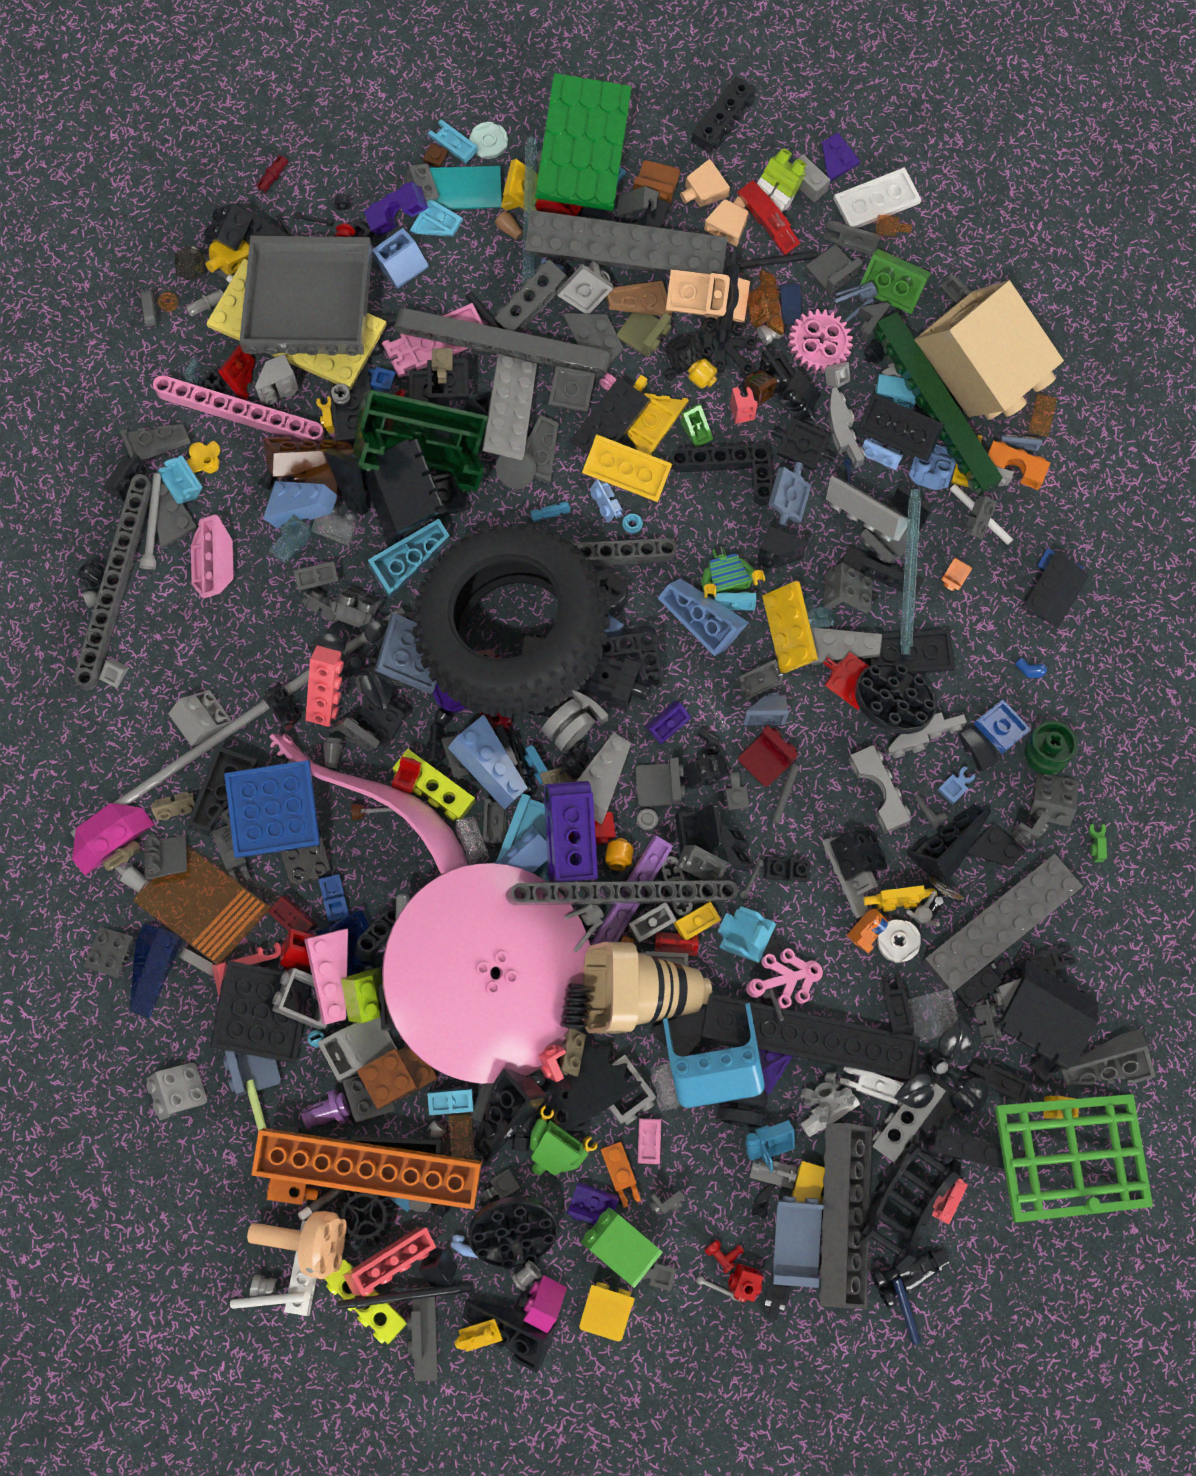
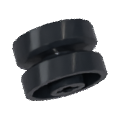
M760 1094L754 1097L722 1102L731 1107L722 1106L717 1108L716 1120L739 1127H764L765 1116L761 1112L753 1111L752 1109L761 1110L766 1108L768 1096Z

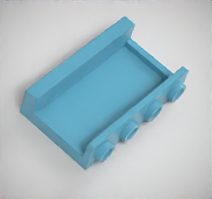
M521 795L497 860H500L532 824L546 837L545 807L543 803L530 799L529 795ZM546 860L533 874L549 883L548 860Z

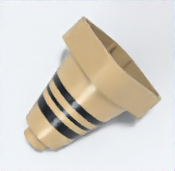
M603 942L589 946L585 954L583 985L593 988L592 992L586 993L592 997L591 1001L585 1002L590 1005V1009L583 1010L589 1014V1017L584 1019L588 1023L587 1027H585L588 1033L617 1034L631 1032L636 1025L663 1020V1018L696 1013L700 1010L702 1004H707L708 996L712 994L711 981L708 978H703L698 969L638 953L633 943Z

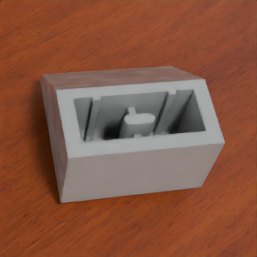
M285 354L268 360L264 364L255 385L262 406L272 405L277 402V399L284 396L291 397L299 390L294 373Z
M210 690L180 698L168 713L191 746L202 743L232 722Z

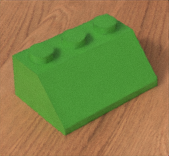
M877 249L870 260L860 285L871 281L877 290L875 298L912 314L925 289L931 272Z

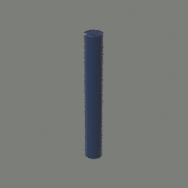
M897 1277L893 1279V1284L912 1345H917L921 1343L902 1279Z

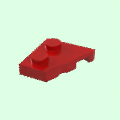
M239 345L222 365L218 373L240 399L247 400L249 394L246 393L247 385L251 383L255 359L251 354L243 353Z

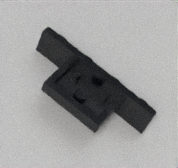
M851 546L842 560V563L863 573L868 578L875 579L915 598L924 581L919 576L887 562L884 563L880 559Z

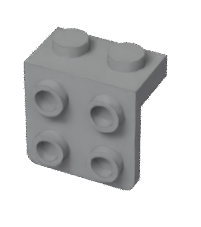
M193 1062L155 1072L147 1078V1090L152 1095L154 1101L153 1109L155 1114L158 1115L159 1121L169 1118L176 1112L207 1103V1097L197 1065Z

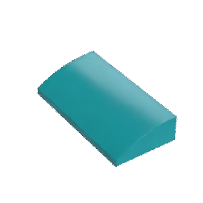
M500 166L429 168L439 195L438 199L433 201L448 210L501 208Z

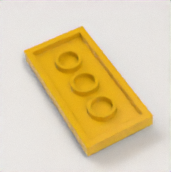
M596 434L582 473L658 502L672 464Z
M794 581L762 595L780 673L790 672L818 660L800 582Z

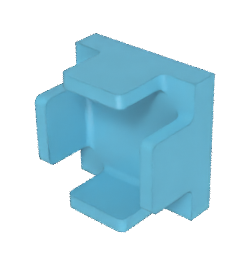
M740 906L734 916L728 913L724 916L718 933L723 936L720 948L759 963L776 924L771 920L763 918L758 912Z

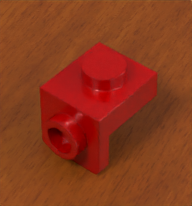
M402 756L391 787L412 794L420 777L421 762Z

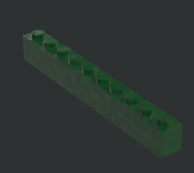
M898 312L878 321L873 330L875 339L882 344L885 355L894 363L896 372L899 375L901 374L906 388L913 393L916 404L923 409L925 416L945 424L939 440L943 441L947 447V453L956 461L959 472L964 474L968 480L969 488L979 496L998 486L1003 477L923 351L915 342L914 337Z

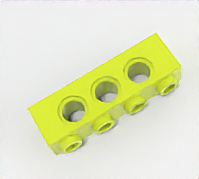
M407 749L402 755L403 757L421 762L422 775L418 779L413 792L418 796L423 794L429 798L427 802L436 809L441 807L445 810V816L452 821L457 819L461 822L475 804V798ZM400 759L392 768L395 775L400 765ZM431 783L439 785L435 791H429L427 787ZM452 795L455 797L453 803L447 804L444 802V798Z
M346 1259L342 1260L338 1272H332L325 1278L328 1282L326 1287L334 1295L338 1293L343 1300L352 1299L354 1296H357L344 1291L346 1280L343 1274L354 1268ZM374 1289L373 1292L366 1296H375L380 1294ZM389 1303L370 1305L366 1310L348 1308L349 1311L354 1309L359 1314L357 1319L365 1327L370 1325L374 1329L373 1335L380 1343L385 1341L389 1344L407 1325V1321ZM379 1312L384 1313L387 1317V1321L383 1326H379L375 1322V1316Z

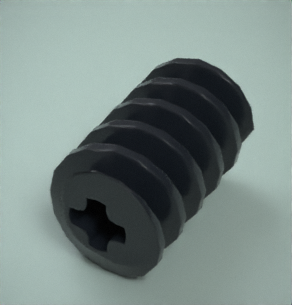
M568 983L572 985V988H567L565 991L571 995L564 997V1000L569 1005L562 1006V1009L568 1011V1014L561 1015V1018L565 1019L566 1023H560L559 1026L582 1030V1027H587L588 1025L582 1019L589 1017V1014L583 1010L590 1009V1005L585 1002L592 1000V997L586 993L592 992L593 988L587 985Z

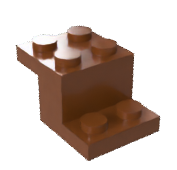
M409 1046L399 1051L393 1049L357 1070L378 1110L397 1099L400 1101L438 1079L432 1067L421 1060Z

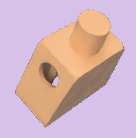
M709 159L687 176L685 185L687 190L681 192L680 196L685 204L694 199L699 207L729 197L730 187Z
M737 197L734 203L723 200L706 219L704 230L715 236L728 237L727 242L737 247L749 213L744 209L746 205L742 199Z

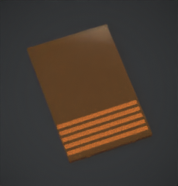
M186 846L187 871L154 878L133 899V902L215 964L219 965L271 908Z

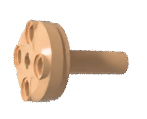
M316 1211L309 1216L302 1231L252 1223L249 1227L247 1238L248 1242L252 1244L298 1251V1263L301 1272L311 1278L325 1279L332 1272H338L341 1267L347 1224L346 1220L340 1219L336 1213Z

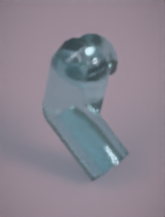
M191 358L183 371L185 382L193 385H198L199 378H197L195 371L200 363L196 359Z

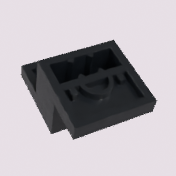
M453 359V370L446 371V383H438L437 370L432 371V360H427V370L409 371V398L445 407H450V400L469 399L468 359Z

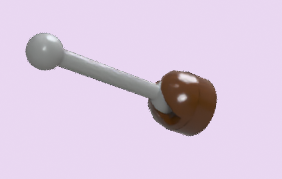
M360 803L351 804L352 820H360L365 817L366 813L393 811L389 807L366 809Z

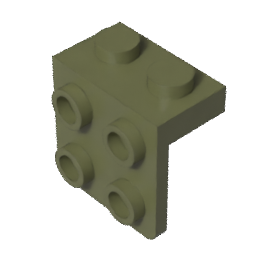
M632 312L617 333V337L623 343L649 358L653 351L659 348L663 337L667 336L671 331V316L664 313L661 319H658L650 314Z

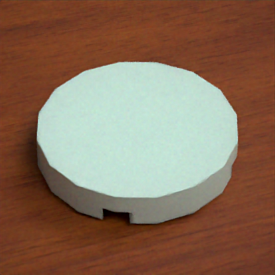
M484 122L475 126L469 138L478 147L476 155L486 159L496 158L503 154L508 144L507 132L502 126L496 125L494 122Z

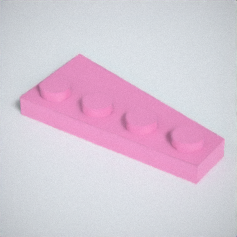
M348 929L306 938L305 944L322 1024L326 1025L346 1019V1004L341 979L347 977Z

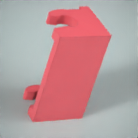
M738 387L732 388L730 407L735 424L755 420L758 404L754 400L752 390L749 387L746 390L748 393L747 397L740 395Z

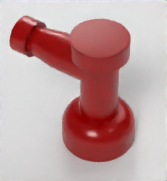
M716 1239L704 1249V1252L709 1256L713 1255L724 1268L723 1272L726 1274L735 1267L733 1261L744 1250L740 1245H737L734 1250L725 1256L720 1250L721 1243Z

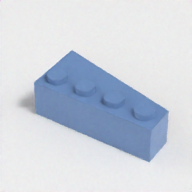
M682 579L668 584L658 597L714 656L725 651L749 623L709 596L704 598L703 592Z
M482 715L460 733L448 746V749L504 810L515 802L527 789L526 784L485 715Z

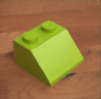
M377 967L342 978L341 983L348 1020L365 1023L380 1018L382 1006L379 1001V985H383L380 968Z

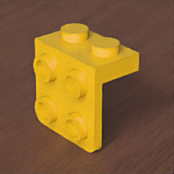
M597 1282L596 1286L591 1285L579 1325L580 1329L611 1340L621 1341L635 1298L630 1297L631 1292L618 1289V1292H613L609 1290L610 1285Z

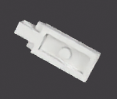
M855 1097L853 1106L840 1104L836 1110L830 1112L829 1122H819L820 1115L815 1114V1108L811 1111L812 1114L809 1116V1119L801 1123V1126L810 1137L825 1129L826 1123H834L859 1106L860 1103Z

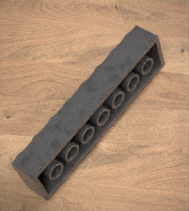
M1054 854L926 957L922 963L948 995H951L1083 886L1057 855Z
M826 1123L825 1175L823 1177L824 1198L822 1200L824 1207L821 1225L823 1236L821 1244L820 1306L867 1309L869 1241L864 1246L859 1244L861 1235L859 1230L870 1208L872 1128L850 1123Z

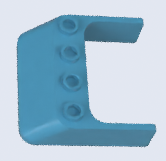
M750 1003L745 1004L751 1033L750 1041L746 1045L697 1055L680 1057L674 1053L668 1018H663L675 1092L681 1106L692 1108L754 1097L763 1092L765 1083Z

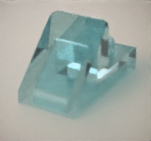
M811 597L804 601L810 628L834 626L831 609L829 610L825 607L813 608Z

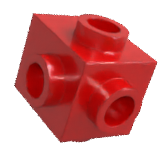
M737 1263L734 1274L732 1273L728 1280V1286L734 1295L733 1297L742 1302H746V1300L754 1302L756 1296L762 1290L763 1275L756 1268Z

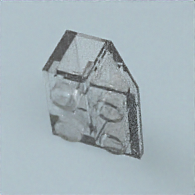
M951 989L908 1000L914 1024V1037H919L920 1042L940 1038L958 1019Z

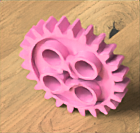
M816 309L814 315L811 311H808L807 317L802 314L800 320L796 319L795 326L792 325L790 329L793 333H790L788 336L791 339L788 346L793 347L790 354H797L794 361L801 360L800 367L806 364L807 371L814 367V373L821 368L824 374L825 367L844 363L847 360L846 357H849L851 353L849 350L853 346L849 342L852 341L853 337L847 336L851 329L844 328L847 322H839L841 316L835 319L834 312L829 316L826 309L823 314H820L819 309ZM808 328H814L816 330V333L810 332ZM827 331L834 332L836 336H830ZM805 346L812 347L814 351H807ZM825 350H831L833 355L826 354Z

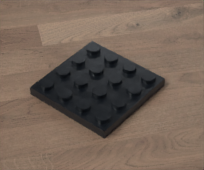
M229 960L226 961L209 1048L291 1064L296 1063L303 1023L272 1011L274 1006L272 1001L276 992L280 991L282 986L280 980L284 972ZM293 979L283 1006L304 1015L310 985Z

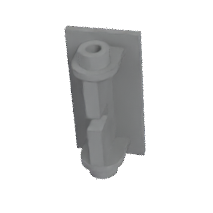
M761 1158L753 1161L749 1178L790 1189L793 1188L797 1176V1167L772 1161L773 1172L770 1173L766 1163Z

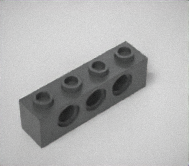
M551 260L543 262L538 267V272L525 281L524 287L511 296L510 302L498 310L495 319L506 330L521 333L557 295V290L569 279ZM543 280H549L546 286L540 287ZM535 294V298L528 302L527 297ZM516 309H521V313L518 316H513Z

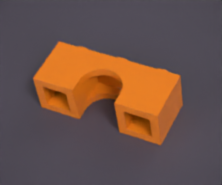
M993 441L988 452L996 467L1004 469L1008 465H1015L1022 471L1021 484L1036 490L1040 489L1050 466V462L1046 461V459L1040 456H1032L1022 449H1014L1004 442Z

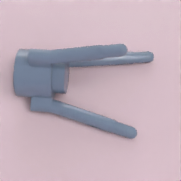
M870 281L866 284L837 292L836 296L841 297L836 298L835 302L837 303L858 295L861 301L865 300L860 307L868 306L874 302L873 298L877 296V290ZM860 307L851 313L844 322H848L855 317Z

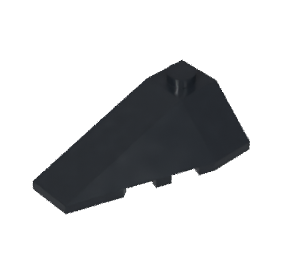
M504 1068L492 1085L491 1091L493 1093L490 1102L486 1104L485 1109L487 1112L484 1121L480 1123L474 1142L475 1148L486 1161H489L537 1111L547 1097L533 1079L509 1068Z

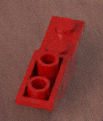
M752 180L737 191V194L758 224H762L783 255L800 244V241L790 228L791 224L759 185Z

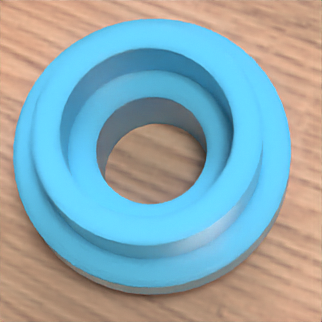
M628 514L624 517L622 526L626 532L635 534L642 529L643 521L637 514ZM634 521L636 526H629V522Z

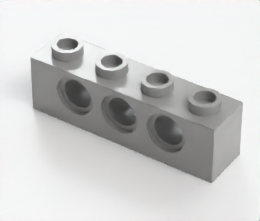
M936 1083L931 1087L934 1090V1097L928 1105L915 1109L899 1102L897 1104L900 1107L896 1114L892 1112L884 1122L887 1124V1127L883 1132L878 1130L873 1137L874 1145L872 1147L893 1163L903 1152L906 1143L913 1138L946 1091ZM902 1113H912L914 1116L913 1122L910 1124L903 1123L901 1120ZM892 1129L898 1130L901 1134V1138L897 1142H892L888 1138V1133Z

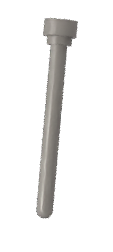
M154 473L152 479L145 554L142 555L139 567L142 569H156L153 550L161 483L160 473Z

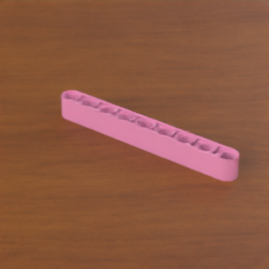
M158 376L153 381V387L157 396L163 400L283 437H290V439L299 442L302 441V438L316 443L325 440L323 428L317 422L171 377ZM168 386L167 389L160 390L161 387ZM181 392H187L184 396H179ZM205 397L204 401L198 402V399ZM224 403V406L216 407L218 404ZM243 409L241 413H235L236 410ZM256 415H263L260 419H254ZM277 420L282 421L279 425H273ZM295 426L300 427V429L297 431L292 430V428ZM319 432L318 436H311L312 433Z

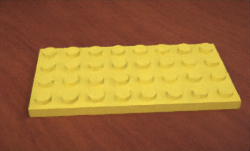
M243 259L207 321V327L240 341L248 264L246 259ZM367 313L364 355L349 356L347 354H337L330 356L327 354L308 355L297 353L296 355H289L287 353H277L272 356L278 357L285 354L288 363L335 384H345L351 390L387 324L386 321Z

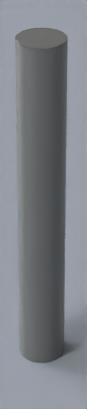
M791 764L771 823L779 825L799 769L798 765Z

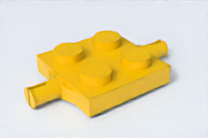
M924 885L884 890L880 894H876V896L863 897V902L865 906L877 904V909H883L884 912L896 910V907L904 906L905 909L917 907V904L922 899L929 897L936 890L934 888L924 889Z

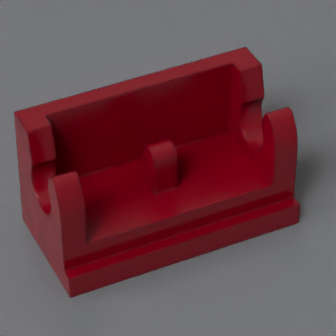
M281 896L268 911L288 931L294 929L309 933L319 925L288 896Z

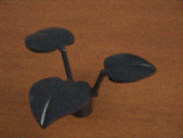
M374 619L365 626V637L372 644L358 657L350 656L347 659V653L344 652L346 643L336 634L321 635L308 645V649L314 652L317 645L340 651L341 661L344 662L341 673L346 677L367 675L360 680L363 694L377 708L384 710L387 707L394 691L391 679L380 672L373 675L370 671L359 670L362 668L361 659L371 649L376 647L380 652L389 621Z
M958 1018L940 1037L938 1043L940 1053L931 1051L927 1054L925 1063L929 1075L920 1073L910 1078L895 1095L897 1101L915 1109L928 1105L934 1097V1090L931 1088L935 1085L934 1072L936 1074L945 1073L960 1087L953 1095L954 1102L960 1109L972 1112L984 1106L988 1096V1086L983 1079L971 1077L962 1085L948 1071V1061L946 1059L952 1060L954 1056L964 1058L973 1047L972 1032L962 1019Z

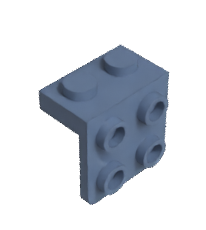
M225 1051L226 1058H223L226 1071L230 1070L232 1079H229L230 1089L232 1092L235 1091L238 1096L248 1094L245 1081L253 1079L256 1091L281 1083L280 1073L275 1060Z

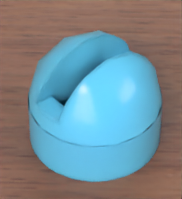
M313 1030L308 1034V1043L312 1047L317 1048L319 1046L318 1042L325 1039V1035L320 1030ZM319 1034L321 1035V1038L315 1039L311 1042L310 1038H313Z

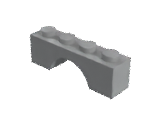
M874 745L850 755L848 760L857 778H866L874 781L883 792V806L876 814V817L884 833L887 834L907 825L911 817L910 811L906 805L903 806L900 800L902 798L901 793L897 787L893 786L891 782L892 775L888 768H884L882 764L883 757L880 751L876 750Z

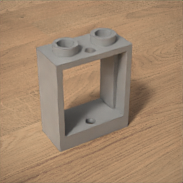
M296 968L285 971L280 980L282 984L280 991L276 992L272 1004H274L272 1011L318 1030L325 1029L327 1024H322L319 1007L314 1019L283 1006L293 979L315 987L312 975Z
M624 1055L612 1065L627 1063V1069L636 1081H642L640 1087L648 1096L623 1116L614 1104L609 1107V1110L620 1125L624 1122L626 1125H629L637 1118L636 1113L640 1110L646 1112L655 1105L653 1101L656 1099V1096L626 1055Z

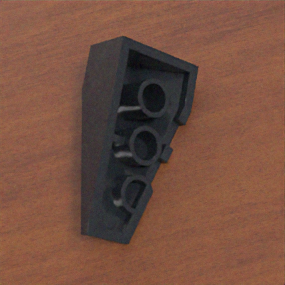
M973 804L953 817V824L945 827L941 825L936 828L938 833L928 839L925 835L920 838L906 852L907 855L929 876L947 881L960 867L990 815L991 810Z
M472 1299L465 1301L463 1318L471 1325L495 1318L502 1337V1341L497 1342L495 1345L500 1349L503 1346L507 1347L514 1353L512 1359L516 1363L535 1373L539 1371L546 1357L556 1329V1324H553L548 1333L523 1321L526 1314L524 1311Z

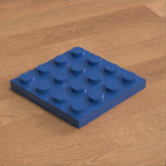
M309 760L224 773L235 858L320 845Z

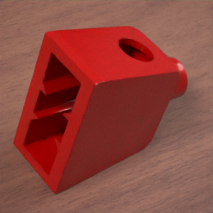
M290 929L281 947L280 964L286 970L296 968L303 972L311 971L305 939L315 935Z

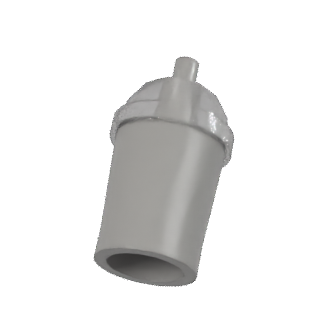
M121 863L115 867L114 875L117 880L138 893H141L150 881L149 879L145 880V876L134 868L131 863Z

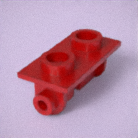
M657 932L655 935V952L687 953L688 956L698 955V935L688 940H683L678 933Z

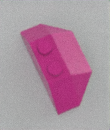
M110 803L76 828L72 860L84 876L100 866L103 861L112 856L117 848H123L155 824L143 808Z

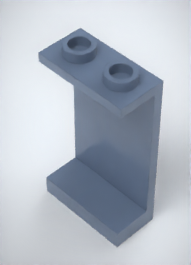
M783 1196V1200L777 1199L773 1284L819 1288L818 1268L821 1217L824 1207L822 1203L818 1202L819 1199L805 1198V1201H796V1197Z

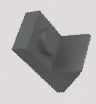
M889 303L859 308L858 316L866 320L860 329L862 331L860 339L868 342L873 335L876 323L887 315L890 308Z

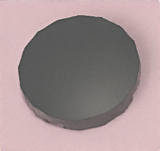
M524 452L522 460L501 455L497 460L496 472L501 482L507 487L521 489L529 485L534 479L536 465L532 456L527 452Z

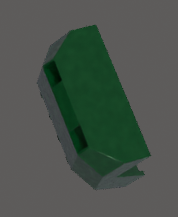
M369 390L364 394L359 411L353 451L358 466L367 471H372V469L379 470L380 466L376 458L377 455H383L384 451L406 439L411 441L417 439L423 451V454L420 456H425L428 467L438 472H451L457 486L463 491H478L484 467L477 453L488 416Z

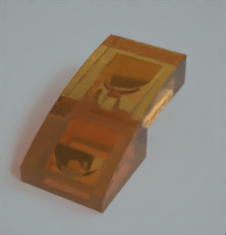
M1037 394L1028 433L1044 437L1049 436L1057 398Z

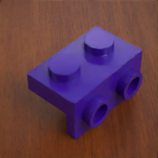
M578 1182L567 1214L571 1215L575 1220H584L595 1225L600 1215L608 1207L615 1211L619 1197Z

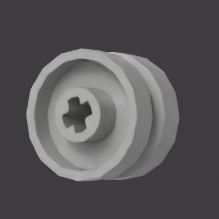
M574 699L561 706L546 721L541 730L549 739L556 738L554 744L561 752H566L588 733L595 722L587 712L580 714L582 707Z

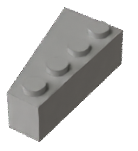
M614 732L577 780L589 781L591 791L593 792L594 820L601 825L631 746L629 741Z

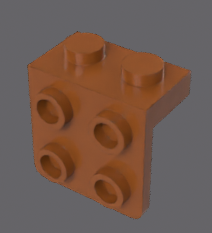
M645 160L642 163L639 176L635 178L633 190L646 186L659 192L657 198L669 202L671 205L680 170L675 167Z

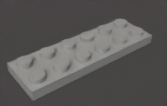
M498 354L482 451L518 460L523 459L537 363Z

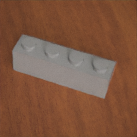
M835 476L830 478L826 500L831 502L830 507L839 512L842 509L848 512L847 517L856 522L860 519L865 522L863 526L873 532L875 529L882 532L880 536L889 542L892 539L900 540L911 519L848 482Z

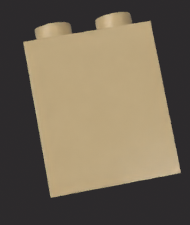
M1010 280L972 291L914 339L968 417L985 415L987 420L998 416L1002 412L1008 417L1021 410L1027 403L1023 395L1031 388L1038 392L1049 386L1056 379L1052 371L1064 361Z

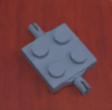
M795 462L793 472L785 467L779 468L768 505L780 513L778 526L786 528L788 518L794 522L802 521L811 485L804 481L801 476L804 466L801 462Z

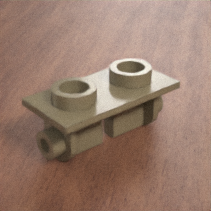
M187 791L174 795V802L171 801V797L156 799L151 807L156 821L192 812L195 805L194 793Z
M569 1029L564 1034L565 1040L562 1048L565 1049L566 1054L560 1057L559 1068L562 1075L569 1073L578 1077L586 1034Z

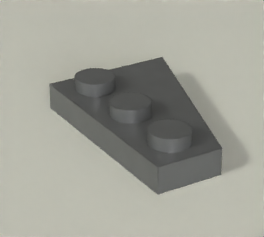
M540 415L526 441L525 453H529L535 461L536 474L534 478L551 485L559 425L558 422Z
M163 481L160 483L156 521L162 549L198 529L182 503L177 504Z

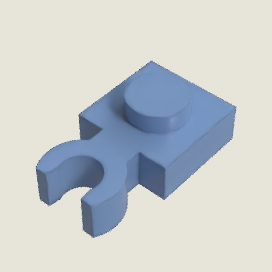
M963 767L959 771L958 778L952 774L937 790L952 805L968 790L964 784L971 783L975 778L974 774L970 778L964 777L963 773L967 767Z

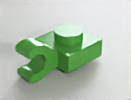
M1094 824L1088 827L1089 835L1094 838L1093 844L1091 843L1090 855L1094 856V862H1103L1107 859L1105 824L1100 826L1099 833L1095 832Z

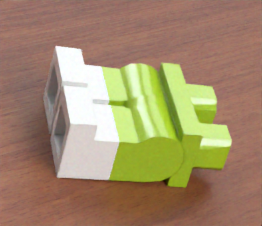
M785 148L781 149L776 156L770 159L769 164L757 183L781 212L789 208L802 180L807 175L804 173L807 163L801 159H796L792 165L788 162L792 153Z

